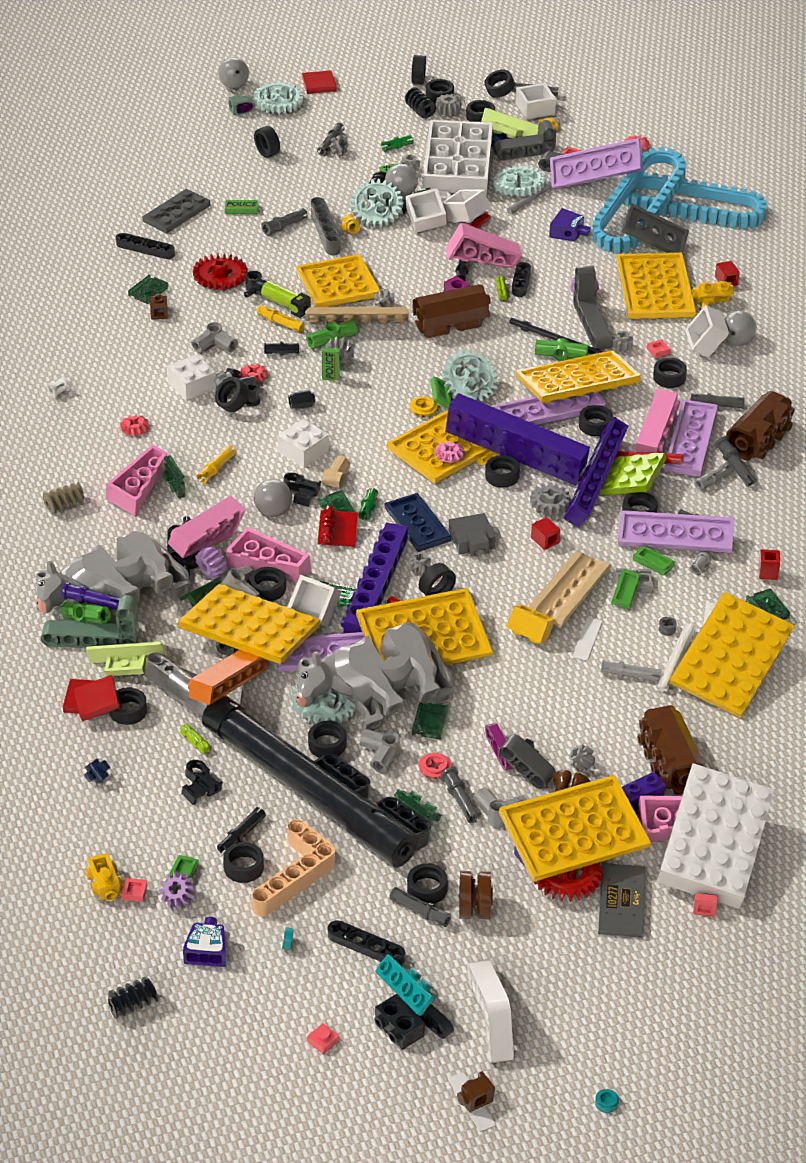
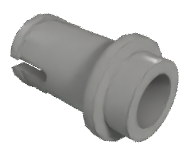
M706 552L699 553L696 561L690 567L691 572L695 575L701 574L705 566H708L711 562L710 555Z

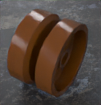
M460 871L459 919H471L475 906H477V917L479 919H490L491 906L493 905L491 871H479L477 874V885H475V879H473L471 871Z

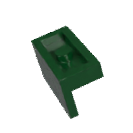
M217 578L179 597V599L182 601L188 598L192 607H194L218 584H221V581Z

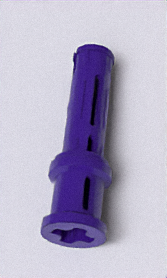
M66 582L62 589V598L65 600L69 598L77 600L78 603L88 602L115 610L118 609L120 598L89 591L85 586L77 587L71 585L70 582Z

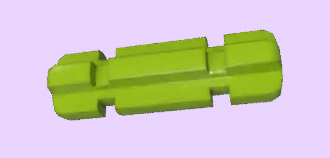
M497 276L498 298L500 301H506L508 293L505 278Z
M189 724L180 727V733L195 748H198L197 750L202 754L210 751V744Z

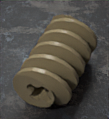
M79 481L77 484H70V487L67 485L63 486V490L59 487L56 488V492L53 489L49 491V494L43 492V501L47 510L51 509L53 513H56V507H58L60 511H63V505L70 509V503L76 507L77 501L83 505L84 493Z

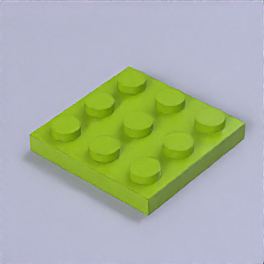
M665 453L636 454L634 456H619L615 458L601 487L599 496L649 491L667 459Z

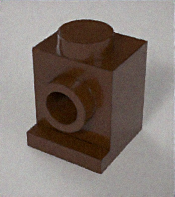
M161 294L150 296L151 320L168 319L167 296H162ZM154 309H164V312L154 313Z
M481 1071L478 1073V1078L468 1080L462 1085L461 1091L457 1093V1099L471 1113L493 1102L495 1086L484 1072Z

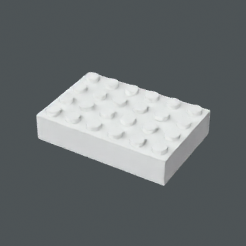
M430 120L423 174V191L435 188L437 190H446L449 193H456L459 190H485L487 195L493 123Z
M693 763L656 882L694 895L695 893L717 896V902L740 909L747 890L774 789Z

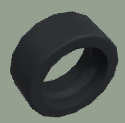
M414 55L411 82L412 84H424L426 56Z
M500 69L490 73L486 77L484 85L491 97L500 98L506 96L514 89L515 81L508 70ZM500 81H505L503 84L499 86H494L496 83Z
M434 79L426 84V96L435 104L437 98L441 95L453 94L454 96V84L448 80Z
M486 100L470 102L466 107L467 121L481 122L483 113L477 112H484L485 108L495 110L494 104Z
M271 126L261 127L254 132L255 145L263 157L268 158L279 153V137Z
M662 358L655 363L653 379L658 385L665 388H676L685 383L687 366L684 362L676 358ZM664 371H673V372H676V373H678V374L668 375V374H665V373H663V372H664Z
M233 376L228 377L219 384L215 393V401L224 410L236 412L245 405L249 396V388L240 379ZM237 387L234 397L227 402L229 393L233 388Z
M601 405L587 406L580 411L579 428L587 435L601 436L603 429L613 418L611 410ZM588 419H601L604 422L593 423L588 421Z
M497 455L491 457L485 464V479L495 487L506 488L513 486L520 478L519 462L511 456ZM507 469L511 472L507 474H500L494 472V470Z
M629 493L623 499V511H637L631 507L639 505L645 506L649 510L638 512L657 513L658 502L649 493Z
M444 563L433 564L420 577L419 590L425 596L452 591L455 586L456 575ZM443 576L440 582L432 588L435 581Z
M261 567L250 575L249 584L260 593L259 597L261 599L275 601L285 594L286 578L281 570L274 567ZM263 581H274L278 583L273 587H261L257 585L258 583Z
M126 687L118 689L117 694L120 704L134 702L139 706L132 710H121L118 708L110 711V717L113 721L123 725L140 722L147 714L146 696L137 688Z
M318 722L308 732V748L318 758L326 754L340 756L347 747L346 730L337 722ZM326 735L339 739L332 744H322L316 741L317 738Z
M239 842L228 847L223 854V866L226 876L238 883H248L259 878L264 871V854L261 848L249 842ZM240 857H249L256 861L254 865L247 868H239L231 864L232 861Z
M423 863L409 871L407 875V893L424 902H431L433 904L445 898L448 892V876L444 869L435 864ZM430 878L439 882L440 885L437 888L425 890L416 886L415 883L420 879Z

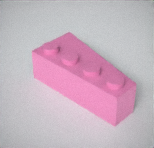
M460 223L446 246L447 258L449 260L456 258L465 262L471 260L478 261L480 264L487 262L493 263L496 266L514 268L521 257L518 243L464 223Z
M657 388L636 442V452H663L665 440L669 436L680 406L678 393Z
M152 444L106 484V500L136 516L166 469L167 452Z
M229 496L183 525L173 529L168 544L182 558H185L208 545L212 546L233 537L246 509L232 496Z
M246 527L225 551L227 565L232 568L238 569L242 566H250L255 571L261 567H274L281 570L285 574L286 579L297 582L300 575L306 577L312 570L309 554L249 527Z
M640 796L637 807L638 819L651 843L670 838L682 796Z

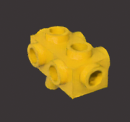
M725 281L713 284L703 282L698 284L697 288H693L692 294L696 299V304H702V310L705 305L729 302L734 295V286L731 285V282L727 283Z
M108 853L87 858L88 867L85 868L87 880L93 881L91 883L93 895H98L99 900H115L117 896L121 895L120 889L123 888L121 876L116 875L118 870L115 860L111 861Z

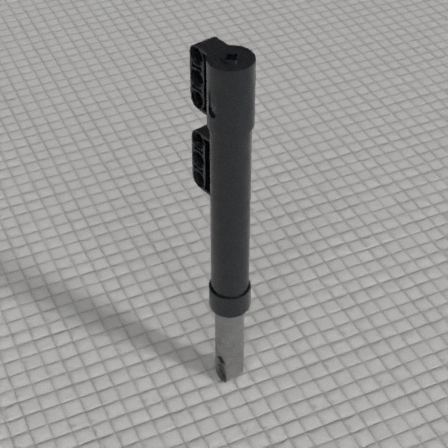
M159 653L147 655L145 676L200 716L202 724L206 729L220 739L228 741L344 827L348 834L391 866L396 868L403 866L412 858L416 851L428 844L431 823L395 797H385L376 803L372 800H367L371 783L370 779L335 754H326L313 761L248 714L244 707L227 695L211 705L188 698V683L193 677Z

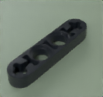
M119 233L115 237L116 246L119 248L163 259L175 257V247L172 244L128 233Z
M335 920L328 924L327 935L332 942L380 962L389 954L395 956L393 958L401 966L405 963L406 952L402 946L343 921ZM353 937H360L362 941L353 942L351 939ZM372 945H380L382 948L375 951L370 947Z

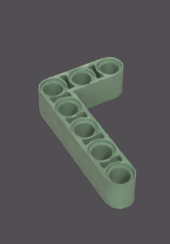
M128 595L122 596L119 599L116 613L117 624L48 620L44 623L40 640L46 646L71 648L137 643L139 634L137 601L134 597Z

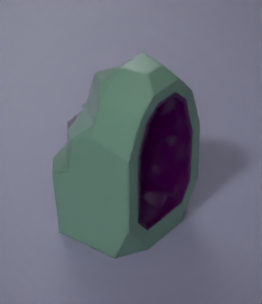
M236 95L228 99L232 115L247 114L256 106L254 100L247 96Z

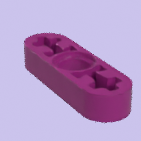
M498 724L485 725L486 737L503 770L514 769L499 753V749L506 739Z

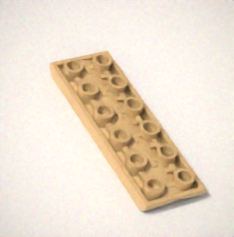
M309 307L305 311L306 321H309L311 324H318L320 321H326V323L343 321L344 323L350 320L361 321L363 324L371 323V321H378L380 324L395 321L397 324H402L408 321L409 311L405 307Z
M575 551L529 607L555 619L554 625L562 628L609 571L611 564Z

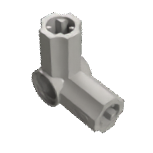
M218 322L209 323L206 331L191 340V346L197 353L204 351L211 345H219L226 351L233 352L238 345V340L222 330V325Z
M250 566L231 569L221 585L243 591L252 596H260V593L249 584L250 575L254 571Z
M364 729L361 733L360 746L377 750L370 762V766L379 773L387 771L394 758L399 757L401 754L398 733L392 731L380 733L369 729Z
M486 787L479 789L474 794V801L488 816L489 825L496 828L505 826L499 814L500 807L527 800L522 795L503 801L497 799Z

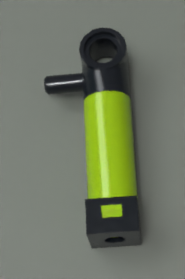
M249 271L245 274L246 292H244V296L246 298L253 294H260L290 309L291 314L298 318L303 317L305 311L311 307L310 296L302 292L298 295L263 278L259 271Z

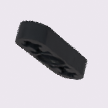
M520 262L515 268L512 295L516 297H523L527 293L531 275V265L527 262Z
M432 1004L428 1006L421 1016L418 1015L425 1022V1025L441 1039H445L454 1032L451 1021Z

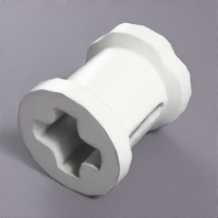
M61 377L60 380L54 383H47V390L55 398L57 394L70 391V385L65 377Z

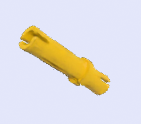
M262 304L257 308V315L269 319L272 323H279L298 333H301L305 328V323L284 315L277 309H270Z
M228 445L197 474V480L199 481L204 477L200 483L205 484L236 454V449L234 448L230 452L233 446Z

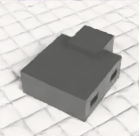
M485 513L449 519L448 531L459 555L469 551L470 556H474L475 551L481 549L486 554L489 553V549L495 548L496 537Z

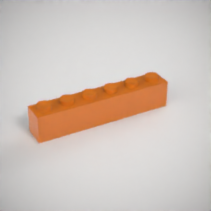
M239 650L191 678L188 683V698L211 705L267 670L268 660Z

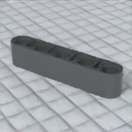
M321 197L312 198L311 217L324 249L329 255H337L340 253V235L326 201Z

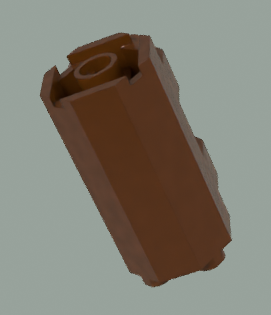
M478 284L416 297L412 301L413 316H417L418 320H415V324L420 333L424 334L427 338L449 334L452 326L456 327L458 331L481 327L483 320L490 317L489 304H491L490 295L486 294L484 286Z
M768 391L726 432L731 445L737 448L740 459L747 461L752 457H757L763 460L767 452L774 448L776 443L774 439L781 441L786 431L789 432L793 426L791 420L795 408L791 406L792 401L788 397L774 391Z
M673 705L648 709L645 711L644 717L639 720L640 733L637 735L638 743L640 746L643 745L645 759H653L654 762L650 764L651 772H654L666 784L665 788L668 790L672 789L677 795L683 794L692 764L706 767L681 713Z

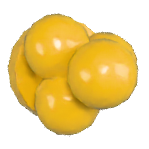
M347 214L342 217L341 229L349 234H356L360 230V222L352 214Z

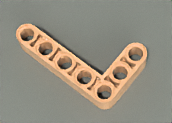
M295 819L287 825L288 844L299 852L302 857L252 892V910L257 916L269 915L335 867L334 845L302 820Z

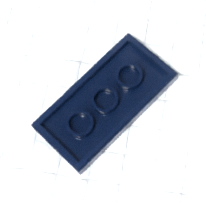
M418 493L384 503V508L396 524L408 526V540L417 552L451 542V535Z

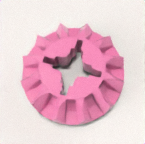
M449 441L446 443L441 442L440 445L436 446L435 455L441 461L456 462L463 458L464 448H462L461 444H456L455 441L452 443Z

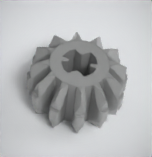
M446 94L437 98L436 112L440 116L455 117L457 114H460L461 99L458 96Z
M337 336L335 340L330 339L329 343L325 346V348L340 349V364L342 366L345 363L349 364L354 357V345L351 344L350 340L345 341L344 336L342 339H339Z

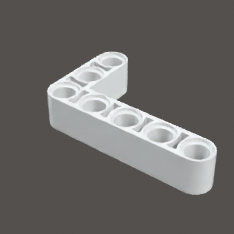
M490 960L467 963L469 982L485 1015L489 1062L513 1060L511 1008L505 990Z

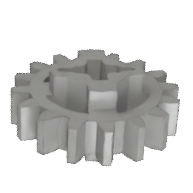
M551 483L547 486L541 484V488L536 486L530 495L531 507L536 508V512L542 511L543 515L547 512L550 516H552V513L559 515V511L565 512L571 499L569 491H565V487L559 488L558 484L554 486Z

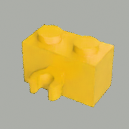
M519 604L513 607L506 627L511 629L512 633L519 636L524 635L529 638L530 642L539 644L548 641L555 619L524 604Z

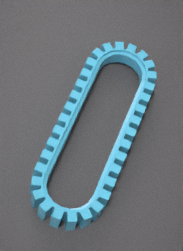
M659 147L658 151L652 148L649 149V153L646 151L642 153L643 170L626 174L622 178V182L617 185L618 189L615 188L613 195H610L604 207L595 216V221H593L592 225L594 243L597 242V246L600 249L604 247V251L607 252L614 249V253H620V249H623L625 253L630 251V247L633 249L638 247V242L642 243V241L630 235L624 237L609 236L604 232V229L646 169L655 163H666L673 166L675 170L647 209V211L660 216L662 211L665 210L666 204H669L675 192L679 190V185L681 186L684 182L686 161L681 153H674V149L671 148L665 151V147Z
M644 172L624 200V204L628 207L632 203L647 210L655 198L643 196L634 191L643 188L661 190L668 180V175L658 177L659 174L653 173L652 176H649L648 172ZM685 178L683 184L679 185V190L675 193L745 205L753 208L754 211L740 213L670 201L669 204H666V208L661 216H667V213H669L672 218L680 215V219L683 220L690 217V221L695 222L698 218L700 223H706L709 220L712 225L720 222V226L723 227L730 224V228L736 229L738 225L740 229H747V225L750 228H755L756 224L761 225L765 221L767 201L764 200L761 194L757 195V192L752 190L747 193V189L741 188L740 191H737V187L731 186L730 189H727L726 185H721L718 188L715 183L707 186L708 182L702 181L701 184H698V180H692L689 183L688 179Z

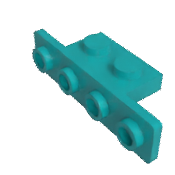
M389 954L386 955L375 970L409 1007L420 1016L437 998V995L431 990L433 986L425 979H420L422 975L413 968L410 970L404 968Z

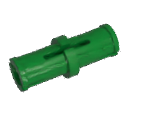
M409 134L400 138L397 136L392 140L382 141L381 146L388 145L382 147V150L385 152L413 144V140L407 141L413 137Z
M369 488L367 490L365 498L361 501V509L358 513L360 519L364 520L365 515V520L370 518L371 511L376 506L375 501L379 494L377 489L373 488L372 490V488Z

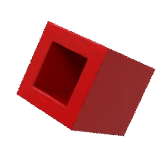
M732 260L716 263L715 278L717 281L731 282V285L737 286L740 271Z
M545 517L532 523L531 539L546 550L559 544L560 528Z
M761 549L758 565L759 579L778 580L780 550Z

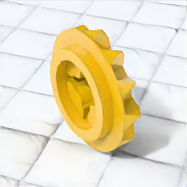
M417 397L409 404L410 412H413L414 415H420V417H428L429 414L434 415L435 411L438 410V404L430 397Z

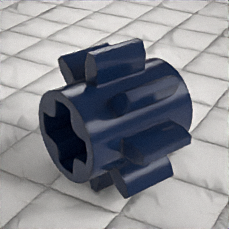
M96 758L85 766L87 772L84 776L88 782L94 780L98 784L109 776L107 770L110 766L105 760L100 762Z

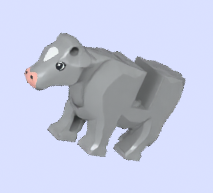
M133 531L125 537L117 538V561L101 545H97L90 553L75 558L71 561L70 565L59 572L56 570L52 560L48 561L47 570L39 571L36 574V608L40 613L46 614L51 612L53 607L61 605L65 601L62 598V589L66 582H70L71 585L77 587L85 586L89 591L116 598L126 595L132 596L137 602L140 601L139 591H141L142 587L151 586L157 594L170 590L171 598L176 602L180 600L179 597L189 593V573L153 537L143 532ZM108 608L111 611V619L107 623L117 624V610Z
M403 623L395 628L386 629L380 652L385 659L384 661L369 636L364 637L357 643L343 646L322 659L318 651L313 652L311 658H302L297 665L298 679L295 700L298 706L309 707L315 698L333 688L350 700L364 717L363 730H376L381 727L384 719L382 714H380L381 709L378 702L383 705L384 716L401 711L405 701L397 692L405 686L413 687L415 691H419V685L420 693L418 699L420 703L433 699L434 705L439 706L451 701L454 694L452 687H454L455 680L453 674L441 661L439 653L429 636L414 623Z

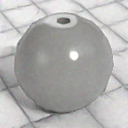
M227 58L219 67V80L227 88H241L249 78L248 66L239 58Z
M400 163L392 166L385 176L387 185L392 183V188L397 186V191L401 192L402 197L410 195L418 185L416 171L407 164Z
M741 310L733 311L726 315L724 320L729 334L725 340L735 346H742L751 342L757 329L754 318L749 313Z
M278 479L263 481L254 492L256 508L259 512L269 517L282 515L289 509L292 503L291 490L287 484Z

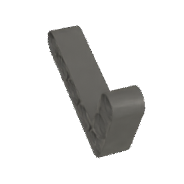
M593 265L576 267L573 294L574 308L592 347L599 350L612 348V336L594 299L595 268Z

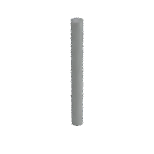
M551 182L545 183L544 188H541V191H537V194L527 195L507 208V212L512 214L551 188Z

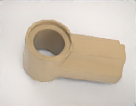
M344 456L336 458L330 469H325L322 476V484L341 489L345 475L350 468V461Z

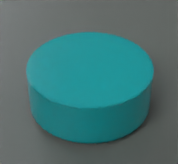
M285 927L282 945L284 950L291 949L293 928Z
M603 1089L596 1094L595 1106L599 1111L611 1113L618 1108L619 1097L613 1090Z

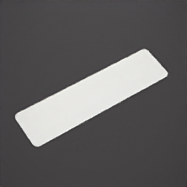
M587 618L573 653L574 658L588 660L602 620Z
M464 1072L449 1077L448 1080L457 1094L461 1091L462 1085L468 1081V1078ZM485 1106L471 1113L467 1110L479 1131L495 1126V1122Z

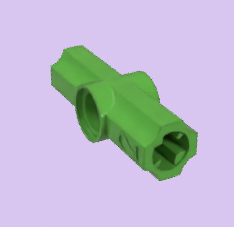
M353 320L341 324L328 323L325 325V329L306 335V341L308 346L313 349L329 343L330 339L335 340L336 336L339 339H342L343 336L344 338L353 336L358 333V328Z
M564 338L557 339L556 341L536 339L535 355L553 356L558 361H564L567 358H578L588 354L587 344L570 343Z
M68 601L60 606V614L66 619L107 624L108 620L111 619V611L105 606Z

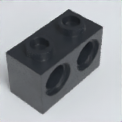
M398 994L375 1006V1024L379 1029H383L388 1034L390 1040L394 1044L397 1043L402 1050L424 1037L425 1022Z

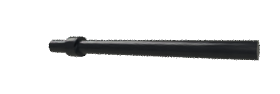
M511 317L509 324L520 327L521 330L526 332L531 331L555 341L564 338L570 343L583 344L534 326L526 320L521 321ZM588 346V353L590 354H597L603 352L602 350Z

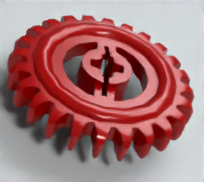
M217 253L216 258L210 254V260H208L207 256H204V260L200 258L199 262H196L195 266H193L194 280L199 285L208 287V289L214 288V290L237 287V285L245 281V274L248 272L246 263L242 259L238 260V256H236L232 260V254L227 259L225 253L222 258H220L219 253Z
M599 862L582 867L583 873L577 879V869L558 874L557 877L551 876L535 881L534 884H538L539 891L544 888L545 896L552 891V899L557 894H560V901L562 902L564 896L567 895L571 902L573 895H576L578 901H580L581 893L588 898L589 892L594 893L595 887H599L602 880V868Z

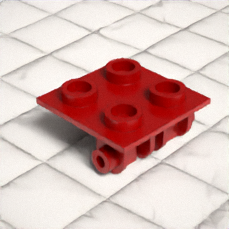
M326 506L324 510H321L317 544L355 547L358 512L335 511L333 506Z

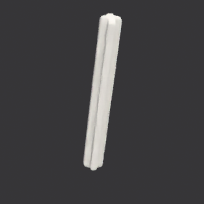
M686 623L657 685L660 692H667L671 685L669 680L681 662L696 628L693 623Z

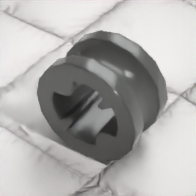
M672 617L661 618L659 621V632L666 636L673 635L676 632V620Z

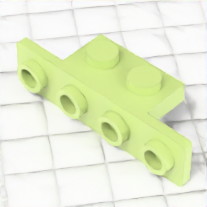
M489 108L484 109L481 122L493 123L494 133L502 134L503 132L509 138L538 134V124Z
M162 642L86 647V653L91 663L106 662L104 669L106 676L144 674L148 654L159 653L165 658L167 655Z

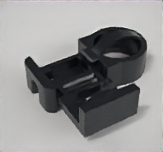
M293 472L284 475L283 482L287 484L290 490L298 492L294 494L293 503L309 507L313 495L317 496L321 489V481H311L305 479L303 475Z
M198 759L187 762L185 776L192 781V784L182 786L181 792L192 805L196 804V799L205 795L206 792V796H212L220 792L223 781H216L209 774L210 769L206 764ZM192 768H198L202 772L195 773Z

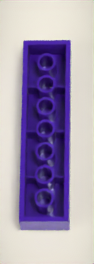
M460 393L456 395L448 408L445 432L500 455L511 456L519 463L575 486L581 480L587 466L589 446Z

